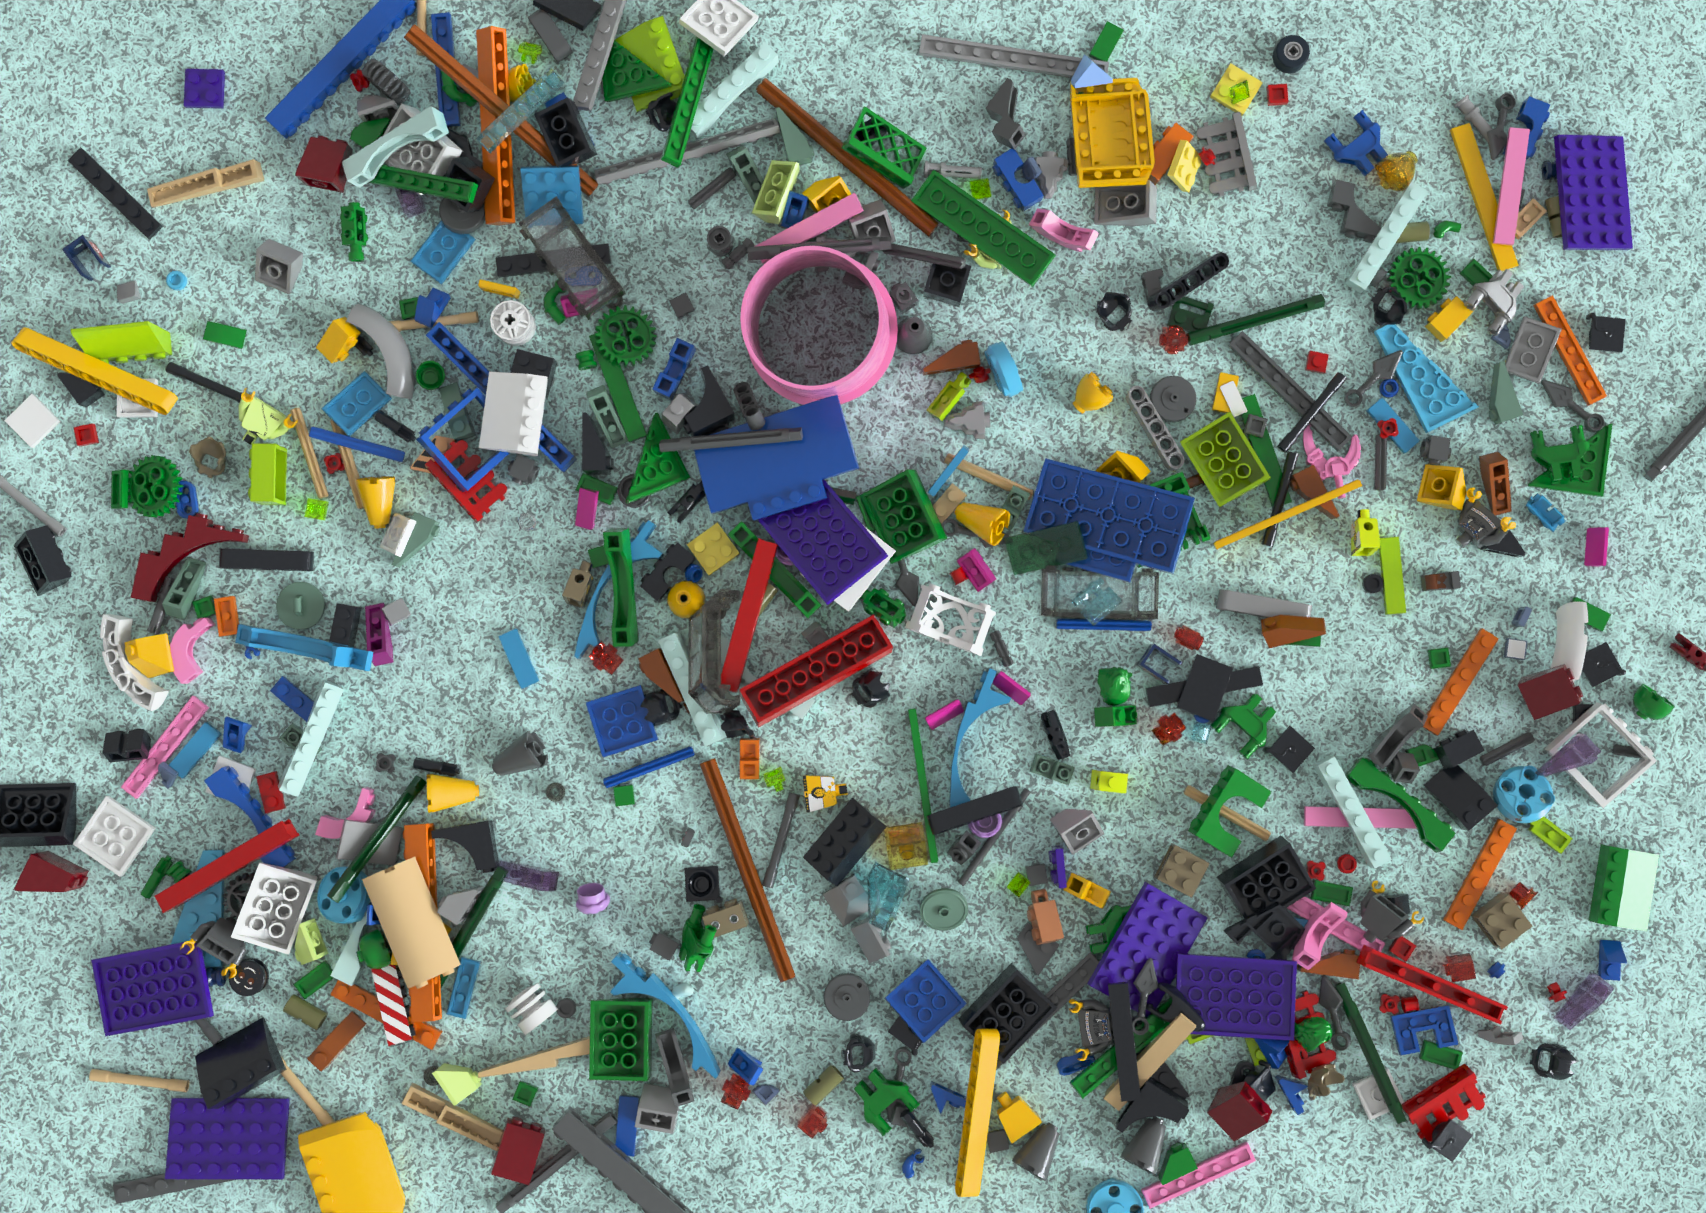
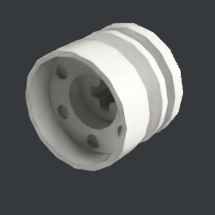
M513 300L503 301L496 305L491 313V328L508 345H524L534 336L536 330L535 319L530 311L520 302ZM513 318L515 321H513L510 325L508 321H511Z
M539 983L524 989L505 1008L507 1013L513 1008L517 1009V1012L511 1016L512 1019L520 1015L523 1017L517 1026L524 1035L528 1034L558 1010L551 999L543 1003L540 1001L545 991L536 996L534 992L541 987Z

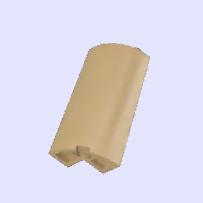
M410 858L362 879L407 988L416 986L419 989L427 985V980L440 974L445 977L454 973L453 968L461 964L441 917L437 913L438 910L416 858Z

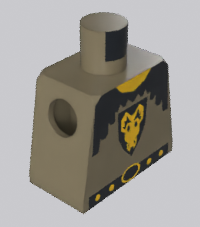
M582 561L579 570L572 569L562 594L567 604L585 608L594 581L592 574H590L593 564Z

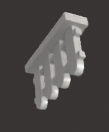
M1233 113L1231 120H1228L1227 117L1222 118L1223 122L1212 125H1208V122L1203 123L1204 127L1197 130V137L1200 140L1207 139L1208 145L1203 147L1207 150L1210 148L1215 157L1229 152L1231 155L1230 159L1218 162L1215 158L1213 159L1215 161L1214 165L1209 164L1205 167L1206 175L1215 176L1216 182L1211 183L1209 186L1210 193L1214 195L1219 194V197H1223L1224 192L1235 189L1242 192L1244 191L1243 187L1247 186L1248 191L1256 190L1257 183L1241 113ZM1232 132H1235L1236 138L1232 139ZM1226 134L1227 140L1217 143L1212 142V137ZM1237 150L1240 151V156L1236 157L1235 153ZM1243 168L1245 174L1240 175L1239 169ZM1234 171L1235 177L1221 180L1220 174Z

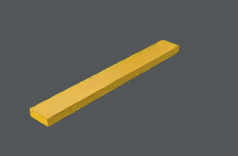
M1467 123L1452 128L1450 133L1497 270L1504 271L1505 269L1515 268L1519 265L1513 247L1511 245L1493 244L1498 204L1471 125Z
M1357 479L1219 539L1213 545L1215 549H1219L1357 489L1362 486L1361 481Z

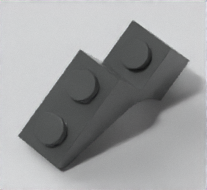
M1007 78L999 87L995 96L988 102L986 110L990 117L998 122L992 130L997 142L1015 150L1026 134L1021 125L1014 122L1018 91L1014 87L1013 81Z
M1337 179L1332 184L1327 206L1332 207L1333 211H1345L1340 233H1344L1348 238L1359 237L1363 238L1365 242L1372 243L1381 228L1356 205L1354 200L1355 184Z
M1413 703L1397 715L1394 724L1376 738L1368 756L1380 768L1384 769L1405 742L1425 725L1428 716L1416 704Z
M672 1028L656 1033V1040L675 1106L678 1107L694 1102L691 1082L687 1074L684 1056L675 1029Z

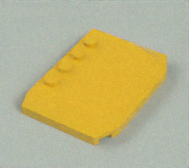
M1138 78L1113 79V83L1074 88L1070 82V104L1078 187L1146 185L1153 170L1155 159L1148 93L1145 89H1142Z
M366 1112L302 1132L298 1135L299 1149L322 1213H403L406 1198L381 1127L367 1116Z

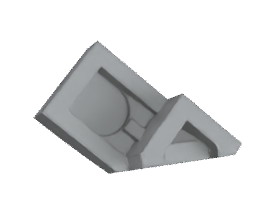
M1495 1026L1491 1030L1477 1031L1480 1038L1502 1045H1516L1523 1040L1522 1032L1501 1033L1500 1026Z

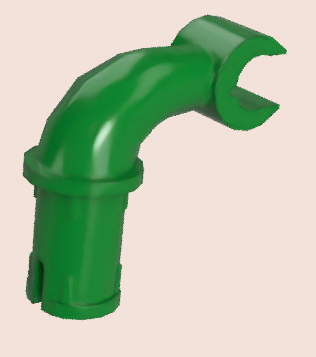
M440 71L443 82L442 90L451 100L465 103L470 107H474L478 103L470 94L459 92L454 81L443 71Z
M558 279L555 282V286L545 294L543 299L544 312L548 313L558 325L567 319L555 302V298L559 293L563 294L568 290V284L564 288H559L563 279Z

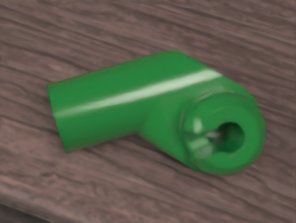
M1447 220L1442 221L1435 226L1433 235L1436 238H1443L1444 233L1448 231L1459 233L1461 223Z

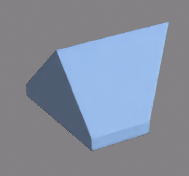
M1085 54L1071 79V84L1074 88L1113 83V79Z

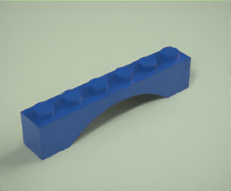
M222 767L204 780L216 797L226 799L241 808L252 820L258 834L272 827L271 818L267 814L264 815L260 809V803L249 794L248 786L245 783H240L237 778L239 775L233 767ZM284 844L260 859L265 864L286 867L296 858L294 857V850L289 845Z

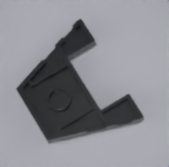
M1275 902L1225 928L1223 931L1236 944L1253 931L1275 952L1269 959L1287 960L1288 954L1291 949L1294 950L1305 928L1280 903Z

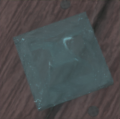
M1194 721L1189 740L1207 744L1212 726Z

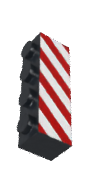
M388 965L381 969H371L388 1046L394 1047L414 1041L413 1036L416 1035L414 1024H410L409 1021L410 1006L405 1003L404 998L407 997V991L405 986H401L400 979L403 976L397 965Z

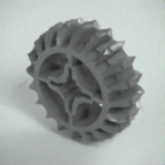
M371 58L362 69L364 77L387 98L394 100L397 105H401V103L409 98L408 96L411 94L410 89L381 62Z
M252 872L250 875L248 873H243L242 876L238 875L235 877V880L229 882L231 886L225 887L228 893L222 896L227 899V901L223 902V905H228L229 907L225 912H232L230 918L237 917L236 922L248 891H240L239 888L245 883L251 884L255 872ZM236 898L240 901V907L237 904Z

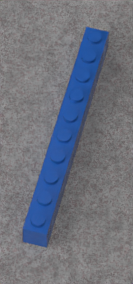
M380 0L279 102L265 119L286 139L293 136L297 132V128L309 120L310 114L315 109L321 108L324 103L323 101L328 96H332L336 92L337 87L341 83L346 82L355 69L362 66L363 60L367 56L374 54L376 47L381 42H385L389 38V34L394 29H398L407 16L415 12L417 6L415 0Z
M438 322L426 336L486 395L490 371L444 325ZM542 424L539 449L561 471L565 472L577 458Z

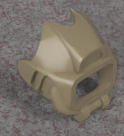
M209 436L197 444L191 445L189 452L194 459L195 465L199 468L198 473L205 474L212 479L213 476L224 472L226 467V450L221 441L217 442ZM206 454L219 459L215 470L202 465V460Z
M1324 1064L1312 1070L1311 1077L1308 1080V1093L1311 1100H1314L1316 1096L1329 1095L1330 1089L1327 1085L1344 1082L1345 1078L1336 1071V1065Z

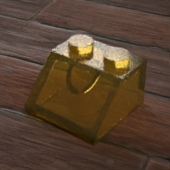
M922 822L891 826L884 829L890 870L928 865Z

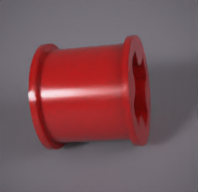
M963 567L949 573L955 585L968 579L962 569Z
M1416 995L1400 998L1404 1013L1413 1010L1419 1011V1002Z

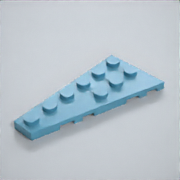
M1395 324L1386 325L1374 331L1386 356L1399 350L1403 351L1394 373L1425 433L1479 407L1466 396L1467 394L1454 385L1452 380L1432 360H1429L1423 354V351L1419 347L1417 348Z
M203 850L196 871L223 856L225 850ZM224 880L184 904L171 944L190 941V936L201 924L209 921L216 922L219 918H224V897H222L224 894ZM202 950L205 967L223 966L221 960Z

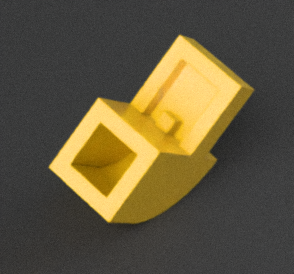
M1071 873L1066 883L1067 888L1063 889L1101 909L1104 908L1111 891L1075 873Z

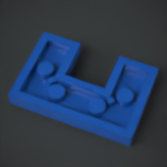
M1449 1005L1390 1016L1399 1055L1420 1052L1416 1032L1433 1029L1437 1048L1458 1045Z

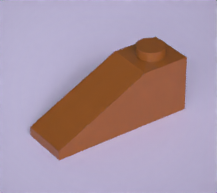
M972 340L961 341V344H958L923 368V376L980 367L978 343Z
M1498 451L1479 456L1480 474L1491 512L1495 516L1511 512L1508 459Z
M1314 465L1291 477L1289 484L1291 489L1296 491L1306 501L1327 493ZM1332 500L1315 506V508L1331 520L1340 516Z
M1277 615L1261 619L1262 634L1269 648L1326 634L1324 618Z
M661 648L638 658L641 671L678 703L684 701Z
M1343 949V952L1335 951L1321 956L1320 961L1309 970L1298 964L1297 970L1359 980L1360 964L1356 963L1359 955L1355 953V950Z
M351 1011L320 1043L307 1060L322 1072L329 1067L367 1023L355 1012Z

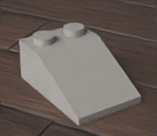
M1150 180L1147 181L1146 185L1095 187L1094 224L1118 226L1156 224L1157 187Z

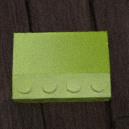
M663 16L648 20L615 39V41L672 85L669 88L632 96L637 112L647 109L651 101L657 100L666 93L672 92L671 100L679 97L685 76Z
M149 321L70 329L72 336L85 354L108 364L111 361L127 363L130 359L146 361L149 357L165 359L167 355H172L170 332Z
M1231 412L1180 441L1219 508L1271 479Z

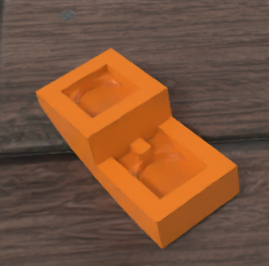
M740 738V779H759V738Z

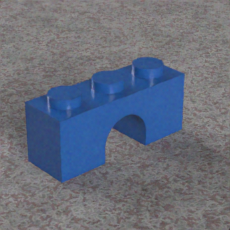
M1530 96L1522 102L1516 120L1523 122L1527 129H1530L1526 160L1529 157L1532 158L1536 151L1535 143L1543 133L1541 128L1543 123L1549 118L1550 112L1548 110L1551 105Z
M1010 149L994 159L992 169L996 176H1000L1004 181L1002 185L1006 192H1011L1014 197L1012 199L1014 205L1025 211L1040 202L1044 195L1034 179L1028 183H1020L1015 179L1014 174L1022 169L1024 163L1016 150Z
M676 338L669 353L667 366L663 372H660L652 388L654 393L671 401L673 400L696 352L694 345Z

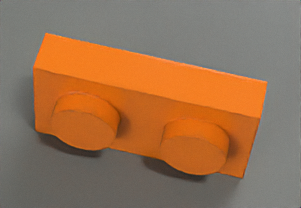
M229 596L214 599L219 637L237 635L239 619L236 597Z

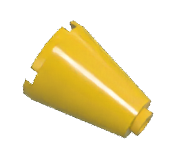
M381 476L357 479L356 485L369 524L374 525L376 529L386 528V524L390 523L395 477Z
M963 502L955 509L956 519L993 546H996L1003 539L1005 534L1002 531L1004 527L1008 528L1010 512L1003 508Z
M427 774L428 813L475 801V797L479 796V785H475V781Z

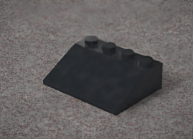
M76 783L0 785V847L73 845L77 812Z
M1282 836L1274 839L1217 876L1224 891L1243 919L1275 902L1280 903L1286 909L1316 889L1292 845Z
M1011 963L958 1019L962 1026L973 1036H975L977 1029H997L1000 1034L997 1059L1004 1064L1055 1011L1057 1006Z
M263 1017L195 1056L200 1092L208 1109H219L287 1070Z

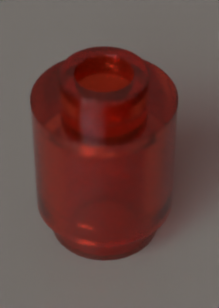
M1185 625L1181 628L1178 627L1174 634L1175 642L1190 650L1198 651L1204 640L1201 633Z

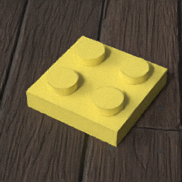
M1230 63L1210 97L1232 111L1240 112L1241 116H1243L1263 82Z
M1180 140L1167 174L1183 192L1190 191L1195 181L1196 172L1201 165V158L1198 152L1187 140Z
M718 522L686 544L709 576L740 554Z

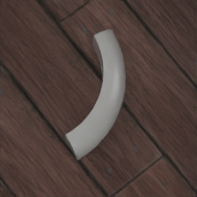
M356 304L351 309L346 322L354 324L365 331L379 347L387 368L386 394L412 399L415 377L411 364L412 358L405 340L395 326L381 316L379 312L362 304Z

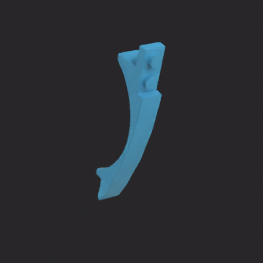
M649 520L640 525L637 530L639 534L636 538L632 537L630 539L632 563L647 559H660L664 556L663 553L646 542L656 528V525ZM610 565L607 566L587 607L574 656L577 659H581L590 645L598 648L601 644L596 630L595 612L599 596L606 583L612 577Z
M244 624L238 625L235 643L248 647L297 654L328 662L330 666L350 667L364 671H370L373 657L372 651Z
M990 668L987 672L983 671L980 682H982L981 689H976L973 700H976L975 704L967 701L957 732L951 764L950 807L971 801L962 787L957 766L959 746L965 732L981 714L993 707L1010 703L1011 697L990 690L997 672Z
M619 952L611 962L625 975L610 993L614 996L625 993L646 994L660 999L672 1007L684 1021L691 1036L693 1046L692 1068L697 1071L702 1066L716 1079L721 1071L716 1058L698 1025L679 999L672 994V991L654 972L648 978L646 972L642 968L636 967L628 955Z

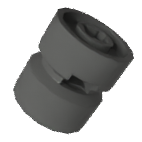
M716 226L709 230L707 242L710 251L716 256L723 257L728 255L733 249V241L729 230L723 226Z

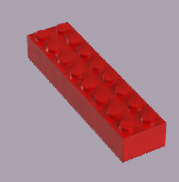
M873 614L739 689V696L759 728L892 653L893 645Z

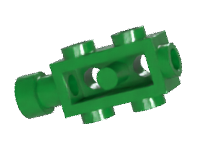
M350 202L348 206H341L342 245L350 247V252L348 253L349 261L363 262L364 253L362 252V247H365L368 241L366 233L368 218L365 214V208L360 207V203Z
M873 588L872 591L866 589L859 598V600H863L864 611L871 616L874 614L886 626L890 625L895 628L906 617L904 603L897 598L895 600L891 599L889 594L882 588L879 590Z

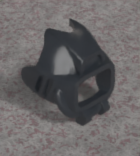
M672 92L651 101L648 105V110L645 111L646 115L649 116L650 125H654L662 132L670 129L677 105L676 102L670 99L673 96ZM653 109L656 110L660 123L657 122Z
M1394 287L1378 288L1377 294L1371 299L1374 302L1375 322L1380 326L1385 324H1401L1404 315L1408 313L1405 300ZM1386 293L1395 299V302L1388 311L1379 306Z
M1106 292L1103 299L1097 301V313L1108 330L1123 331L1124 327L1132 322L1130 319L1132 313L1131 301L1126 294ZM1117 307H1120L1126 315L1115 325L1107 317Z
M870 668L853 681V692L851 695L856 699L858 706L862 704L865 707L872 708L890 696L888 694L890 683L880 682L882 672L872 671L873 669ZM859 685L869 698L868 701H865V699L859 693Z
M663 689L645 694V699L640 707L648 709V714L644 719L654 723V726L675 720L679 715V709L683 708L680 702L678 703L670 696L674 711L670 713L665 700V696L670 695Z
M739 710L719 712L721 720H724L721 724V729L725 732L726 738L739 737L745 734L750 739L755 738L754 731L749 728Z
M859 1034L850 1035V1041L846 1049L842 1050L844 1054L843 1065H847L849 1070L854 1073L868 1067L876 1058L875 1044L868 1037ZM862 1046L863 1063L853 1065L852 1048Z
M1544 1043L1538 1046L1536 1050L1532 1049L1533 1055L1530 1064L1534 1066V1070L1539 1076L1564 1080L1574 1075L1570 1066L1576 1063L1577 1060L1567 1050V1046ZM1543 1051L1551 1053L1548 1071L1540 1067Z

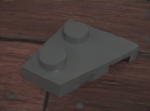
M1027 922L1016 938L1035 973L1039 976L1059 947V944L1051 942L1037 945L1032 937L1033 927Z

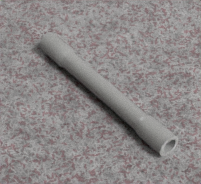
M0 474V488L37 517L45 526L48 525L49 529L58 537L66 532L67 528L48 515Z

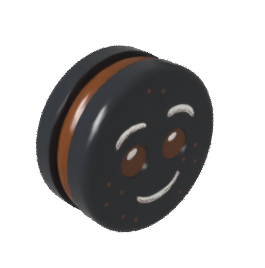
M248 958L241 961L239 966L236 965V976L229 979L230 986L235 993L241 996H252L266 987L269 981V971L261 960Z

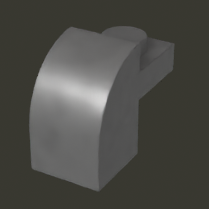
M871 251L865 265L870 271H877L880 260H877L879 254ZM845 273L842 281L843 284L855 289L868 288L865 283L853 274Z

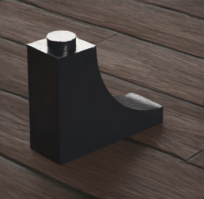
M708 365L701 368V377L705 385L703 398L691 413L684 416L685 424H683L687 435L702 436L734 420V411Z
M492 820L431 831L432 839H449L463 846L474 860L476 870H483V873L495 871L494 868L499 866Z
M1150 1077L1140 1088L1141 1100L1129 1102L1116 1122V1129L1123 1133L1133 1122L1146 1117H1163L1178 1123L1180 1119H1185L1189 1112L1188 1101Z

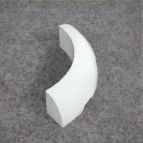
M1586 602L1566 603L1556 611L1557 636L1551 668L1565 664L1567 668H1571L1575 679H1572L1573 682L1580 679L1588 636L1584 634V623H1588Z
M103 614L100 638H103L104 651H102V655L110 676L118 688L131 697L134 703L150 711L158 709L165 701L169 691L156 685L130 664L125 654L124 642L131 641L133 619L119 615Z

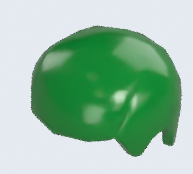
M432 360L422 362L416 371L417 383L427 390L438 389L445 381L444 368L438 362Z

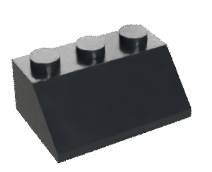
M567 97L534 114L558 168L582 163L598 155L578 108L570 98Z
M48 525L25 531L14 544L15 550L37 596L65 584L72 577L71 569L66 565L63 559V552L58 548L55 542V535L50 531Z

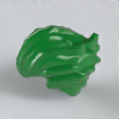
M1121 667L1100 668L1098 670L1097 683L1101 689L1100 696L1103 697L1104 703L1115 706L1127 701L1130 697L1131 681L1129 679L1132 677V673Z
M1311 1017L1304 1019L1300 1024L1295 1022L1294 1037H1296L1298 1043L1307 1052L1315 1050L1320 1044L1329 1041L1333 1030L1331 1029V1024L1324 1018Z

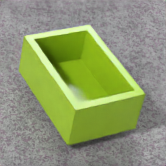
M252 443V449L249 450V458L251 460L249 478L251 479V487L248 489V496L250 501L260 505H286L287 449L277 444Z

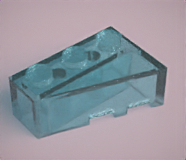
M877 862L874 863L867 876L869 923L887 932L897 914L910 879Z

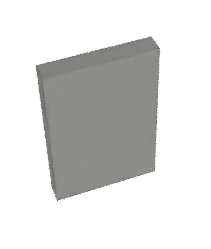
M1524 316L1505 361L1508 374L1540 384L1562 329Z
M344 819L336 858L353 861L380 824ZM393 827L368 863L395 865L403 830L402 827Z

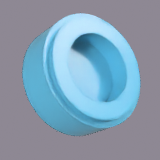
M172 271L167 275L166 283L171 289L179 291L187 285V278L180 271Z

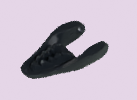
M1160 982L1158 984L1159 990L1166 992L1172 997L1170 1007L1164 1014L1153 1007L1152 1004L1147 1003L1146 1009L1158 1019L1171 1023L1182 1013L1196 1024V1028L1193 1031H1203L1206 1026L1204 1020L1175 986Z

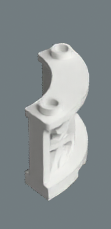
M929 583V586L921 585L922 591L911 621L907 620L905 628L923 636L934 638V640L944 644H950L961 650L981 656L984 650L982 645L992 618L996 614V612L990 610L991 606L981 602L979 605L959 599L940 591V587ZM930 594L937 599L936 603L929 601L930 606L933 608L931 611L926 608ZM942 598L952 602L942 604ZM962 605L971 608V610L967 613ZM955 608L960 614L964 625L952 628L947 635L943 634L944 625L937 614L944 610ZM924 611H925L927 614H926V616L921 620L922 615H923V613H924ZM976 612L984 614L980 627H973L971 624L980 620L974 618ZM932 618L939 624L936 629L932 628V623L935 622L931 620ZM957 630H966V633L961 632V638L956 637L955 632ZM973 630H974V631H978V630H979V632H978V634H977V637H976V640H975V642H974Z

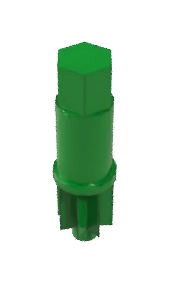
M171 856L161 857L141 891L143 897L151 898L173 863Z

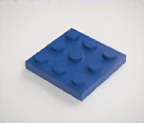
M642 685L586 702L603 758L659 740L654 723L644 719L648 714V709L640 707L645 699Z
M929 959L884 998L922 1043H925L967 1004Z

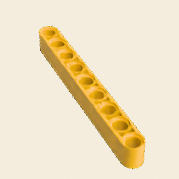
M23 327L11 342L13 347L22 353L160 414L167 415L178 400L177 396L167 389L29 328Z
M977 1029L975 1031L955 1181L957 1197H977L980 1193L1000 1043V1034L997 1029Z

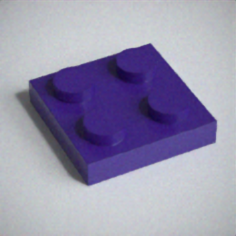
M185 69L184 107L224 109L225 71L223 69Z
M1059 845L1051 846L1052 851H1048L1049 862L1053 864V870H1050L1051 882L1058 888H1067L1063 848Z

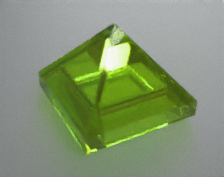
M1247 80L1229 88L1232 105L1250 97Z
M988 178L969 181L972 197L975 199L991 197Z
M1018 872L1007 888L1017 897H1020L1031 882Z

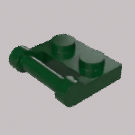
M1184 296L1173 304L1167 326L1186 332L1206 328L1214 303H1205ZM1182 303L1205 312L1204 315L1181 309L1179 305Z

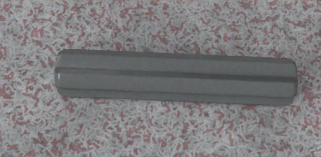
M729 167L690 198L688 204L691 208L696 209L735 178V171Z
M1377 434L1375 443V490H1385L1387 438L1382 439L1380 434Z
M1527 732L1480 756V761L1484 766H1488L1533 743L1535 739L1531 733Z

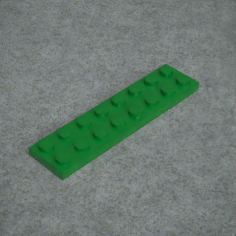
M935 170L931 172L911 200L934 219L970 244L976 245L981 252L1031 287L1035 285L1056 256L1046 247Z

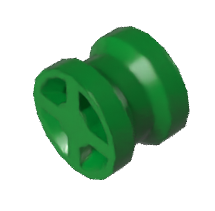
M586 350L575 354L576 359L579 361V370L597 367V363L593 358L595 355L593 350Z
M182 860L175 863L166 872L169 877L174 879V883L179 882L192 873L190 869L185 868Z

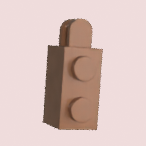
M1046 889L1031 891L1033 904L1028 907L1027 917L1032 923L1033 940L1036 941L1037 945L1063 939L1064 934L1055 900L1049 901ZM1042 897L1043 902L1039 903L1038 898Z

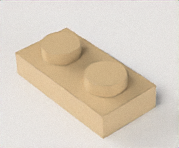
M1534 198L1518 212L1515 233L1517 239H1520L1547 212Z
M953 483L933 505L941 524L947 520L967 496Z

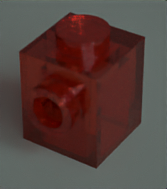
M1470 953L1446 957L1447 964H1444L1446 976H1450L1452 982L1476 979Z
M812 1104L798 1121L797 1127L813 1139L818 1132L821 1134L827 1127V1112L818 1105L816 1107Z

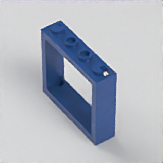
M478 387L473 390L469 388L461 395L463 399L459 402L455 400L447 407L449 411L444 415L442 413L437 415L433 419L434 424L430 427L426 425L418 432L420 436L416 439L462 492L468 491L502 461L509 452L497 451L468 478L464 479L432 443L429 437L474 398L484 408L486 397Z

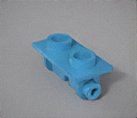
M1537 493L1533 497L1531 496L1526 506L1531 514L1536 515L1541 520L1544 527L1554 532L1558 525L1561 526L1566 521L1564 516L1555 507L1550 511L1548 510L1552 504L1543 495Z

